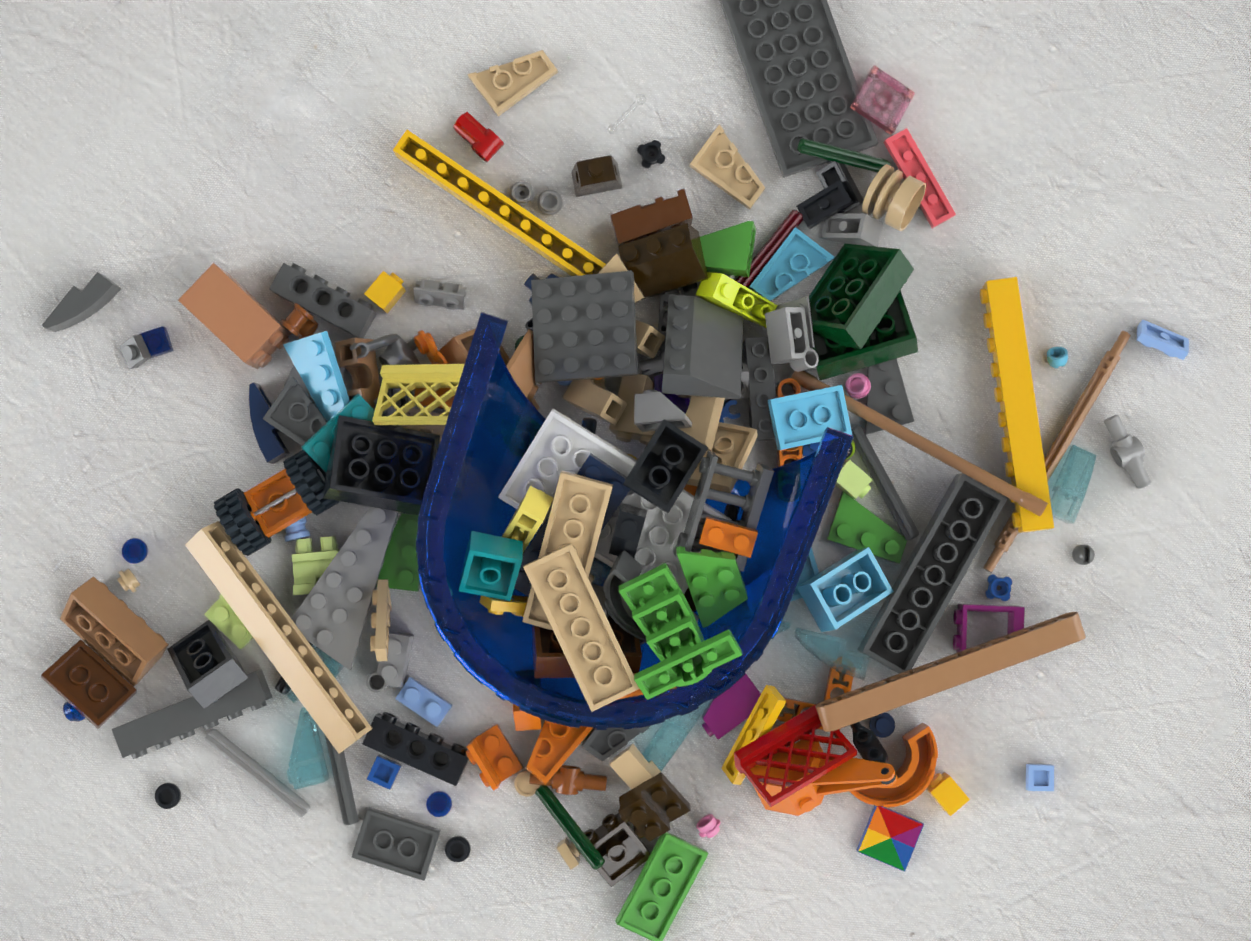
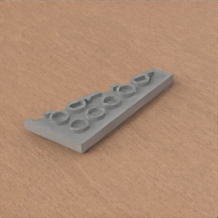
M370 507L291 618L307 641L349 670L353 666L361 633L372 603V591L376 589L387 547L398 517L396 511Z

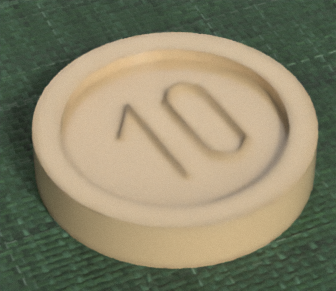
M528 770L520 772L514 782L516 791L525 797L534 795L535 791L540 787V785L529 784L530 772Z

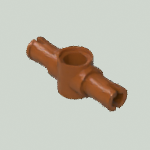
M562 765L545 786H552L556 793L565 795H577L578 791L582 792L583 789L606 791L607 776L584 774L580 767ZM530 773L529 784L544 785Z

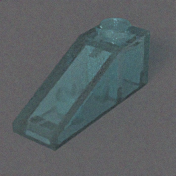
M302 707L289 761L290 769H287L289 783L294 785L295 790L326 782L330 778L317 724L305 707Z

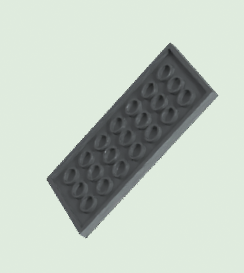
M719 0L783 178L831 162L830 160L800 153L797 150V146L802 138L855 152L877 146L878 140L868 113L862 109L858 113L850 108L854 99L860 102L862 96L827 0Z

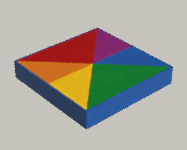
M874 805L856 850L861 854L905 872L924 823L887 807Z

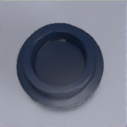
M884 712L877 717H871L869 727L877 737L886 738L894 732L895 721L890 714Z

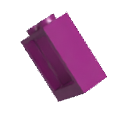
M958 604L953 614L954 624H957V635L953 636V649L956 650V653L968 649L966 648L967 611L1008 612L1007 634L1024 628L1025 607Z

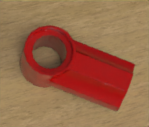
M468 112L462 114L453 125V129L471 145L473 151L485 162H488L504 145V142L491 129H486Z

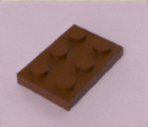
M81 639L41 674V678L97 729L137 693V689Z

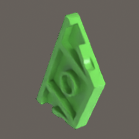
M682 546L676 547L677 556L703 628L709 626L748 599L734 553H717L706 549H701L700 553L685 551V547Z

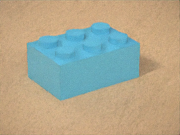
M869 547L851 552L797 587L821 632L838 629L894 592Z

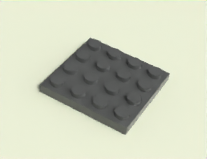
M632 271L531 280L535 382L545 383L638 375L634 273Z

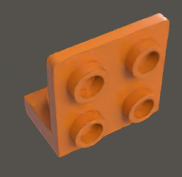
M498 724L473 738L467 745V757L473 765L477 764L482 771L479 774L482 782L486 787L491 786L493 791L499 788L502 781L524 768Z

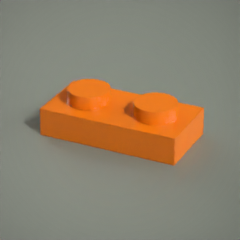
M706 516L699 544L751 558L758 530Z

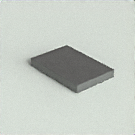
M368 807L351 858L424 881L441 830Z

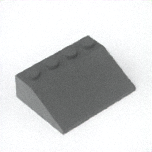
M669 294L662 393L740 399L743 317L696 296Z

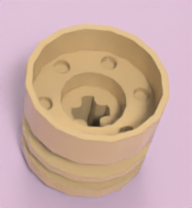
M886 164L870 183L862 204V212L868 215L873 213V218L878 220L887 212L885 224L903 231L911 222L921 204L926 190V183L909 176L901 184L903 172L900 170L894 172V167Z

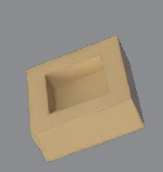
M567 838L557 843V850L570 870L579 865L580 858L578 856L581 853L573 842L569 843Z

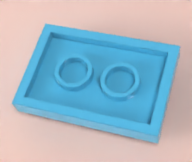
M843 385L767 400L777 450L852 435Z

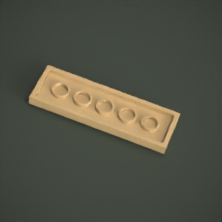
M561 471L539 558L572 543L589 579L613 484ZM531 585L522 622L553 630Z
M572 543L524 565L523 568L591 712L640 689L634 681V675Z

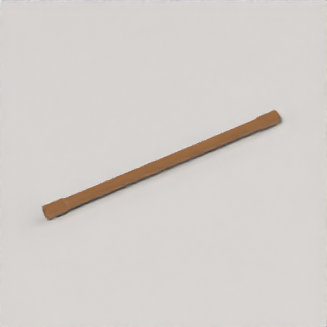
M794 371L791 379L796 380L800 386L809 391L831 387L806 371ZM844 394L848 411L1008 497L1038 516H1041L1048 504L1047 502L1016 488Z

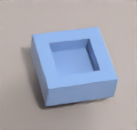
M1026 764V790L1054 791V765Z

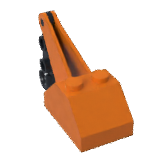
M860 722L851 724L850 727L853 734V744L862 759L852 758L772 807L768 805L757 790L756 792L766 810L799 816L820 805L824 795L892 786L897 781V775L894 767L887 763L888 755L875 733L862 726ZM800 740L794 743V748L808 750L810 741ZM813 742L812 751L823 752L819 742ZM778 752L773 755L772 761L787 763L788 754ZM792 754L791 764L805 766L807 756ZM811 757L809 766L820 768L825 765L826 759ZM756 765L750 770L753 774L765 776L767 766ZM771 767L769 777L784 779L785 769ZM789 770L787 780L799 781L803 778L804 772ZM767 783L766 790L771 796L781 792L782 785Z

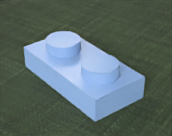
M1143 319L1137 326V341L1144 346L1156 348L1170 357H1177L1182 360L1188 355V338Z
M409 677L395 698L436 727L440 725L452 707V704L412 677Z

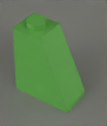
M746 221L700 237L707 272L749 277L757 230L754 221Z

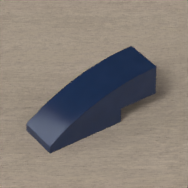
M253 382L249 384V408L253 431L266 462L274 464L289 455L290 452L277 433L280 430L263 420L272 404L260 384Z

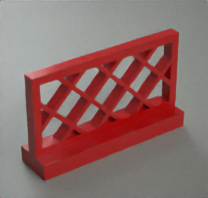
M816 705L734 752L736 769L740 774H745L770 807L857 755L855 747L839 729L831 731L830 737L815 735L816 730L822 727ZM798 740L810 741L809 749L794 748V743ZM813 742L828 744L827 753L812 751ZM832 744L843 746L847 752L842 755L831 754ZM778 752L787 753V763L772 761L773 755ZM792 754L807 756L806 765L791 764ZM810 758L826 759L825 765L820 768L810 767ZM756 765L767 766L765 776L753 774L750 769ZM771 767L785 769L784 779L769 777ZM789 770L804 772L803 778L799 781L787 780ZM767 783L782 785L781 792L771 796L766 790Z

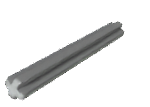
M213 729L205 737L207 743L298 816L303 817L309 811L310 804L219 731Z

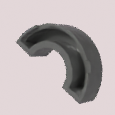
M623 550L616 558L604 583V604L616 624L630 635L646 641V636L633 619L631 609L619 592V585L639 576L643 566ZM693 612L694 617L698 623L699 616Z

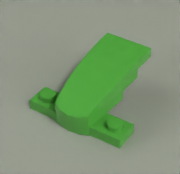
M666 563L619 585V592L631 609L633 619L646 636V643L661 661L634 674V681L647 700L676 686L681 687L697 683L705 678L712 669L742 656V650L729 629L704 640L694 614Z

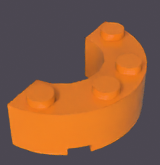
M922 722L902 736L906 745V757L902 766L896 771L897 781L895 784L888 787H875L849 792L867 804L883 807L904 805L921 795L934 777L938 758L937 743L930 727Z

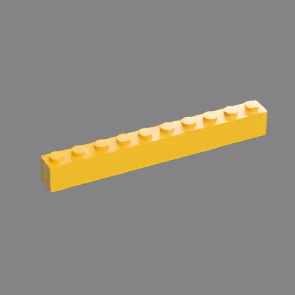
M409 130L405 131L394 147L393 152L399 160L569 275L598 274L606 265Z
M1017 277L988 280L983 285V289H980V300L986 306L983 321L985 328H989L990 338H987V349L989 353L993 354L994 362L990 364L992 378L996 377L997 387L994 388V397L996 403L1000 402L1001 412H998L999 427L1004 429L1005 437L1001 438L1003 452H1007L1008 462H1005L1007 478L1011 477V484L1016 488L1048 503L1042 515L1038 516L1010 499V502L1015 505L1016 512L1012 513L1013 526L1018 528L1019 533L1050 530L1054 528L1018 280Z

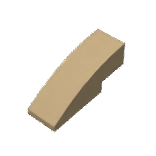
M631 744L614 757L609 764L631 789L661 773L652 760L648 762L634 744Z

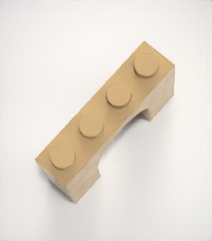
M636 320L637 353L653 359L665 336L651 325ZM605 378L600 380H572L563 396L564 400L578 409L616 426L628 404L605 389Z
M638 374L622 377L618 397L628 404L616 426L612 424L609 426V430L620 441L631 442L632 439L647 445L655 432H642L634 424L635 394H641L645 390L654 389L655 384L648 375ZM691 396L686 416L692 422V427L679 429L707 446V451H712L725 398Z

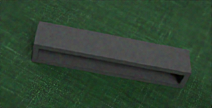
M262 669L247 674L248 678L238 687L233 688L217 702L212 703L205 709L194 697H190L111 729L122 758L131 755L133 759L148 754L147 748L155 745L158 750L172 744L171 738L179 736L180 740L195 735L194 729L203 726L204 730L219 725L218 719L227 716L228 721L242 716L243 709L251 707L252 711L267 706L265 700L273 697Z

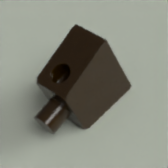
M611 155L578 161L571 172L576 197L622 188L618 163Z

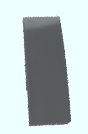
M97 272L83 290L73 286L42 326L53 332L74 326L102 309L115 297L121 288L109 278Z

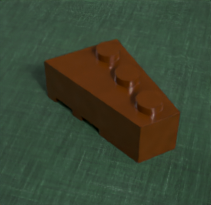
M685 189L678 190V196L664 200L661 196L655 199V203L645 206L639 204L611 214V223L618 246L686 223L691 225L693 216Z

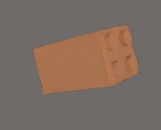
M215 263L178 299L184 307L245 364L256 369L265 367L271 361V355L276 349H282L284 347L283 344L288 343L290 340L289 336L292 333L231 275Z

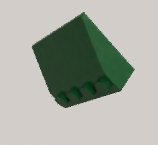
M845 243L809 295L813 333L842 346L861 349L914 270L902 251L895 248Z
M901 290L861 349L842 346L813 333L814 347L812 349L818 354L816 370L820 381L918 352L917 337Z

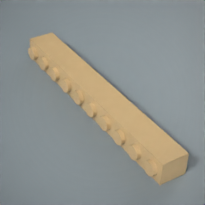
M217 521L197 532L185 546L337 752L340 754L372 730V727L244 554L239 551L236 544H233L231 537L227 535L221 523Z

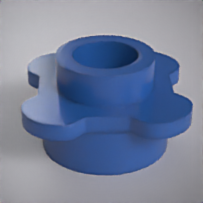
M994 574L988 576L987 582L989 585L988 590L985 592L988 599L1000 598L1002 601H1008L1011 597L1012 579L1010 577L999 578Z

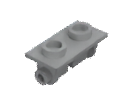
M425 279L416 281V286L413 287L415 303H420L423 306H441L450 310H464V297H466L467 288L462 287V284L445 282L443 290H439V281Z

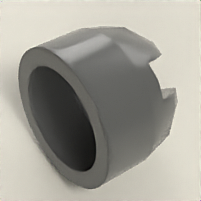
M1078 545L1073 549L1072 557L1076 563L1087 565L1094 560L1095 553L1089 545ZM1084 548L1087 549V561H1084V560H1085V550H1084Z

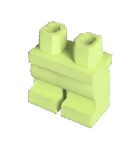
M335 536L320 537L321 551L314 552L312 538L296 540V553L292 554L293 595L309 594L340 550L338 549Z

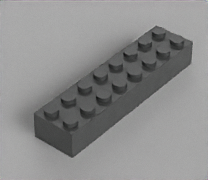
M964 473L957 474L954 477L892 587L894 592L885 599L859 645L858 651L898 674L913 668L1006 503V497Z

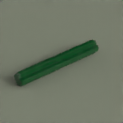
M804 138L799 140L797 150L802 154L877 173L884 165L891 166V163L886 159Z
M541 785L535 791L537 797L589 865L595 870L599 869L605 863L604 858L550 788Z

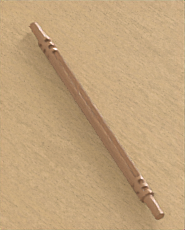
M1121 331L1111 350L1106 352L1045 456L1047 481L1051 478L1101 390L1121 359L1119 355L1131 336L1128 332ZM1012 514L995 541V548L983 569L990 573L993 572L1003 553H1007L1018 534V528L1013 526Z

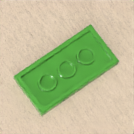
M669 832L662 834L615 920L616 924L651 941H663L709 853Z

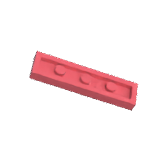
M906 128L887 138L883 143L898 169L903 172L904 180L912 176L926 183V190L920 208L931 228L933 229L953 218L956 214L908 129Z

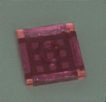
M874 65L870 69L850 108L891 135L899 125L915 92Z

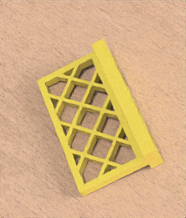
M481 364L382 365L380 374L383 379L372 421L374 425H474L481 389L486 386L487 381ZM415 388L426 389L416 397L410 393ZM439 388H450L441 397L435 393ZM464 388H474L465 397L460 393ZM388 389H401L391 398L387 395ZM456 394L461 400L449 408L444 402ZM407 395L411 401L399 408L395 403ZM432 395L436 400L424 408L420 402ZM440 405L446 410L439 416H432L430 414ZM465 405L469 408L468 416H457L455 414ZM390 406H393L396 410L390 416H382L383 411ZM415 406L421 410L414 416H407L405 414Z

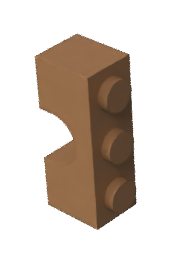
M351 338L335 342L339 368H346L353 380L351 391H347L349 400L351 401L357 394H360L375 410L374 400L378 398L380 392L376 351H370L364 358H356L361 354V348L358 346L356 349L350 350V346L354 343H368L374 339Z

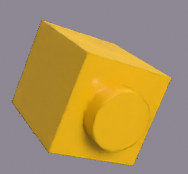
M382 271L364 295L388 314L406 292V289L402 286L404 281L392 272L388 275L385 271Z
M945 772L934 775L930 785L926 788L949 816H952L970 800L952 777Z

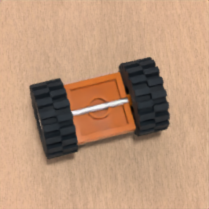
M304 450L284 460V470L250 490L243 492L241 489L236 488L214 501V509L216 510L217 517L220 518L221 525L224 526L227 535L231 537L233 544H236L239 551H242L244 555L249 556L270 544L272 541L271 536L308 514L313 513L317 516L340 502L323 498L326 472Z

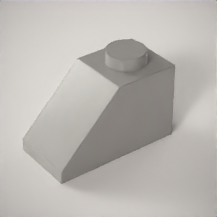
M836 213L824 220L821 238L843 244L878 247L883 223L868 214Z
M645 390L641 394H635L634 424L642 432L655 431L664 419L677 428L692 427V422L686 414L661 392Z

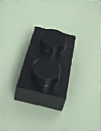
M838 180L796 207L802 214L807 227L811 229L851 205L853 201L842 181Z

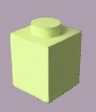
M851 460L845 461L830 479L839 489L853 499H856L858 496L862 499L871 489L869 483L873 480Z

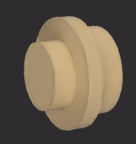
M128 568L124 572L122 570L118 573L121 577L117 580L125 591L130 589L133 593L137 591L135 588L140 586V583L131 570Z

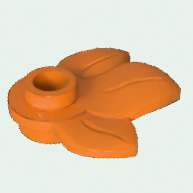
M421 330L417 336L413 337L418 350L422 355H427L431 364H448L443 354L438 351L435 341L429 332L425 333Z

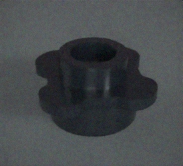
M653 140L645 145L641 144L638 146L637 152L641 155V165L644 168H650L651 165L656 163H664L665 156L661 153V143L659 141Z

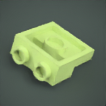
M220 594V598L204 615L239 649H243L253 637L222 594Z

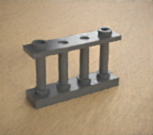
M708 451L706 457H703L700 462L699 472L701 476L684 533L681 532L678 537L677 547H685V551L691 552V548L700 551L701 549L712 550L717 553L728 552L699 544V539L695 538L698 525H704L707 516L756 530L774 471L768 465L757 463L756 470L753 469L752 472L717 463L718 456L714 452ZM713 474L749 482L751 487L748 495L743 497L711 489L710 484ZM706 498L742 507L741 520L736 522L703 514L702 511ZM735 554L740 571H744L748 557Z

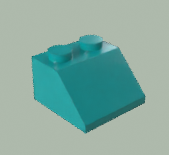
M471 531L465 553L459 591L511 601L523 559V541Z

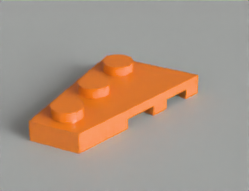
M556 692L526 766V769L544 785L548 783L595 727L591 720L558 692Z

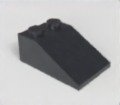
M664 419L655 430L622 485L668 514L708 450V447Z
M210 620L167 649L187 690L204 709L217 702L223 695L238 687L248 678L240 662L217 627Z

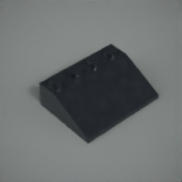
M339 415L326 472L323 498L425 516L433 508L440 435L392 425H374L372 421Z

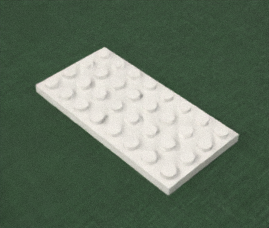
M552 409L498 498L517 509L530 486L542 490L554 498L560 472L566 471L577 474L590 453L626 477L637 460L560 412ZM683 489L667 514L630 490L622 503L647 510L634 558L643 566L640 575L666 563L684 594L688 584L677 556L676 547L680 533H684L694 496ZM552 501L551 506H550V508H549V510H548V512H547V514H546V517H545L544 521L542 522V525H543V523L545 522V520L547 519V517H548L549 514H550L553 501ZM622 503L600 533L594 556L610 567L613 566L618 557L609 554V549ZM705 503L702 511L703 514L731 520ZM703 524L698 525L695 535L696 539H700ZM691 548V552L700 553V550Z

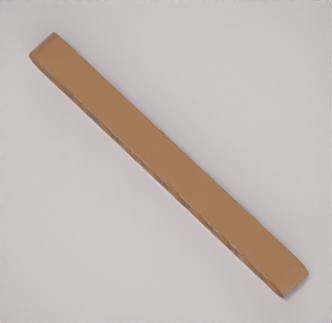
M1078 612L1065 613L822 701L816 705V709L824 732L838 730L1085 639L1086 635Z

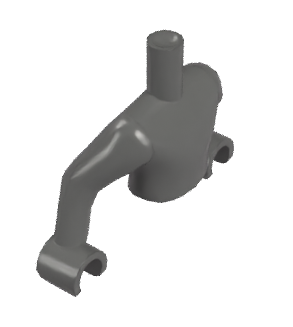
M389 334L368 343L359 342L350 346V350H354L358 346L361 348V354L356 358H364L370 351L387 346L386 350L379 356L382 365L420 364L413 352L417 349L414 339L406 343L397 334ZM407 395L400 399L401 406L399 408L409 402Z

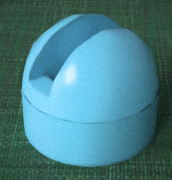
M1064 347L1050 348L1047 351L1049 365L1055 369L1059 368V366H1065L1068 361L1067 349Z

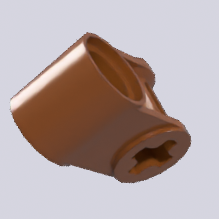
M297 303L294 304L293 311L286 319L280 320L283 326L301 339L313 335L319 326L313 319L314 317Z

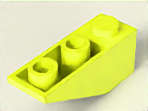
M707 272L708 279L701 281L696 296L767 328L765 313L775 311L778 305L722 273Z

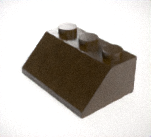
M688 223L618 246L620 259L627 270L634 273V281L645 297L643 299L708 279L699 232Z

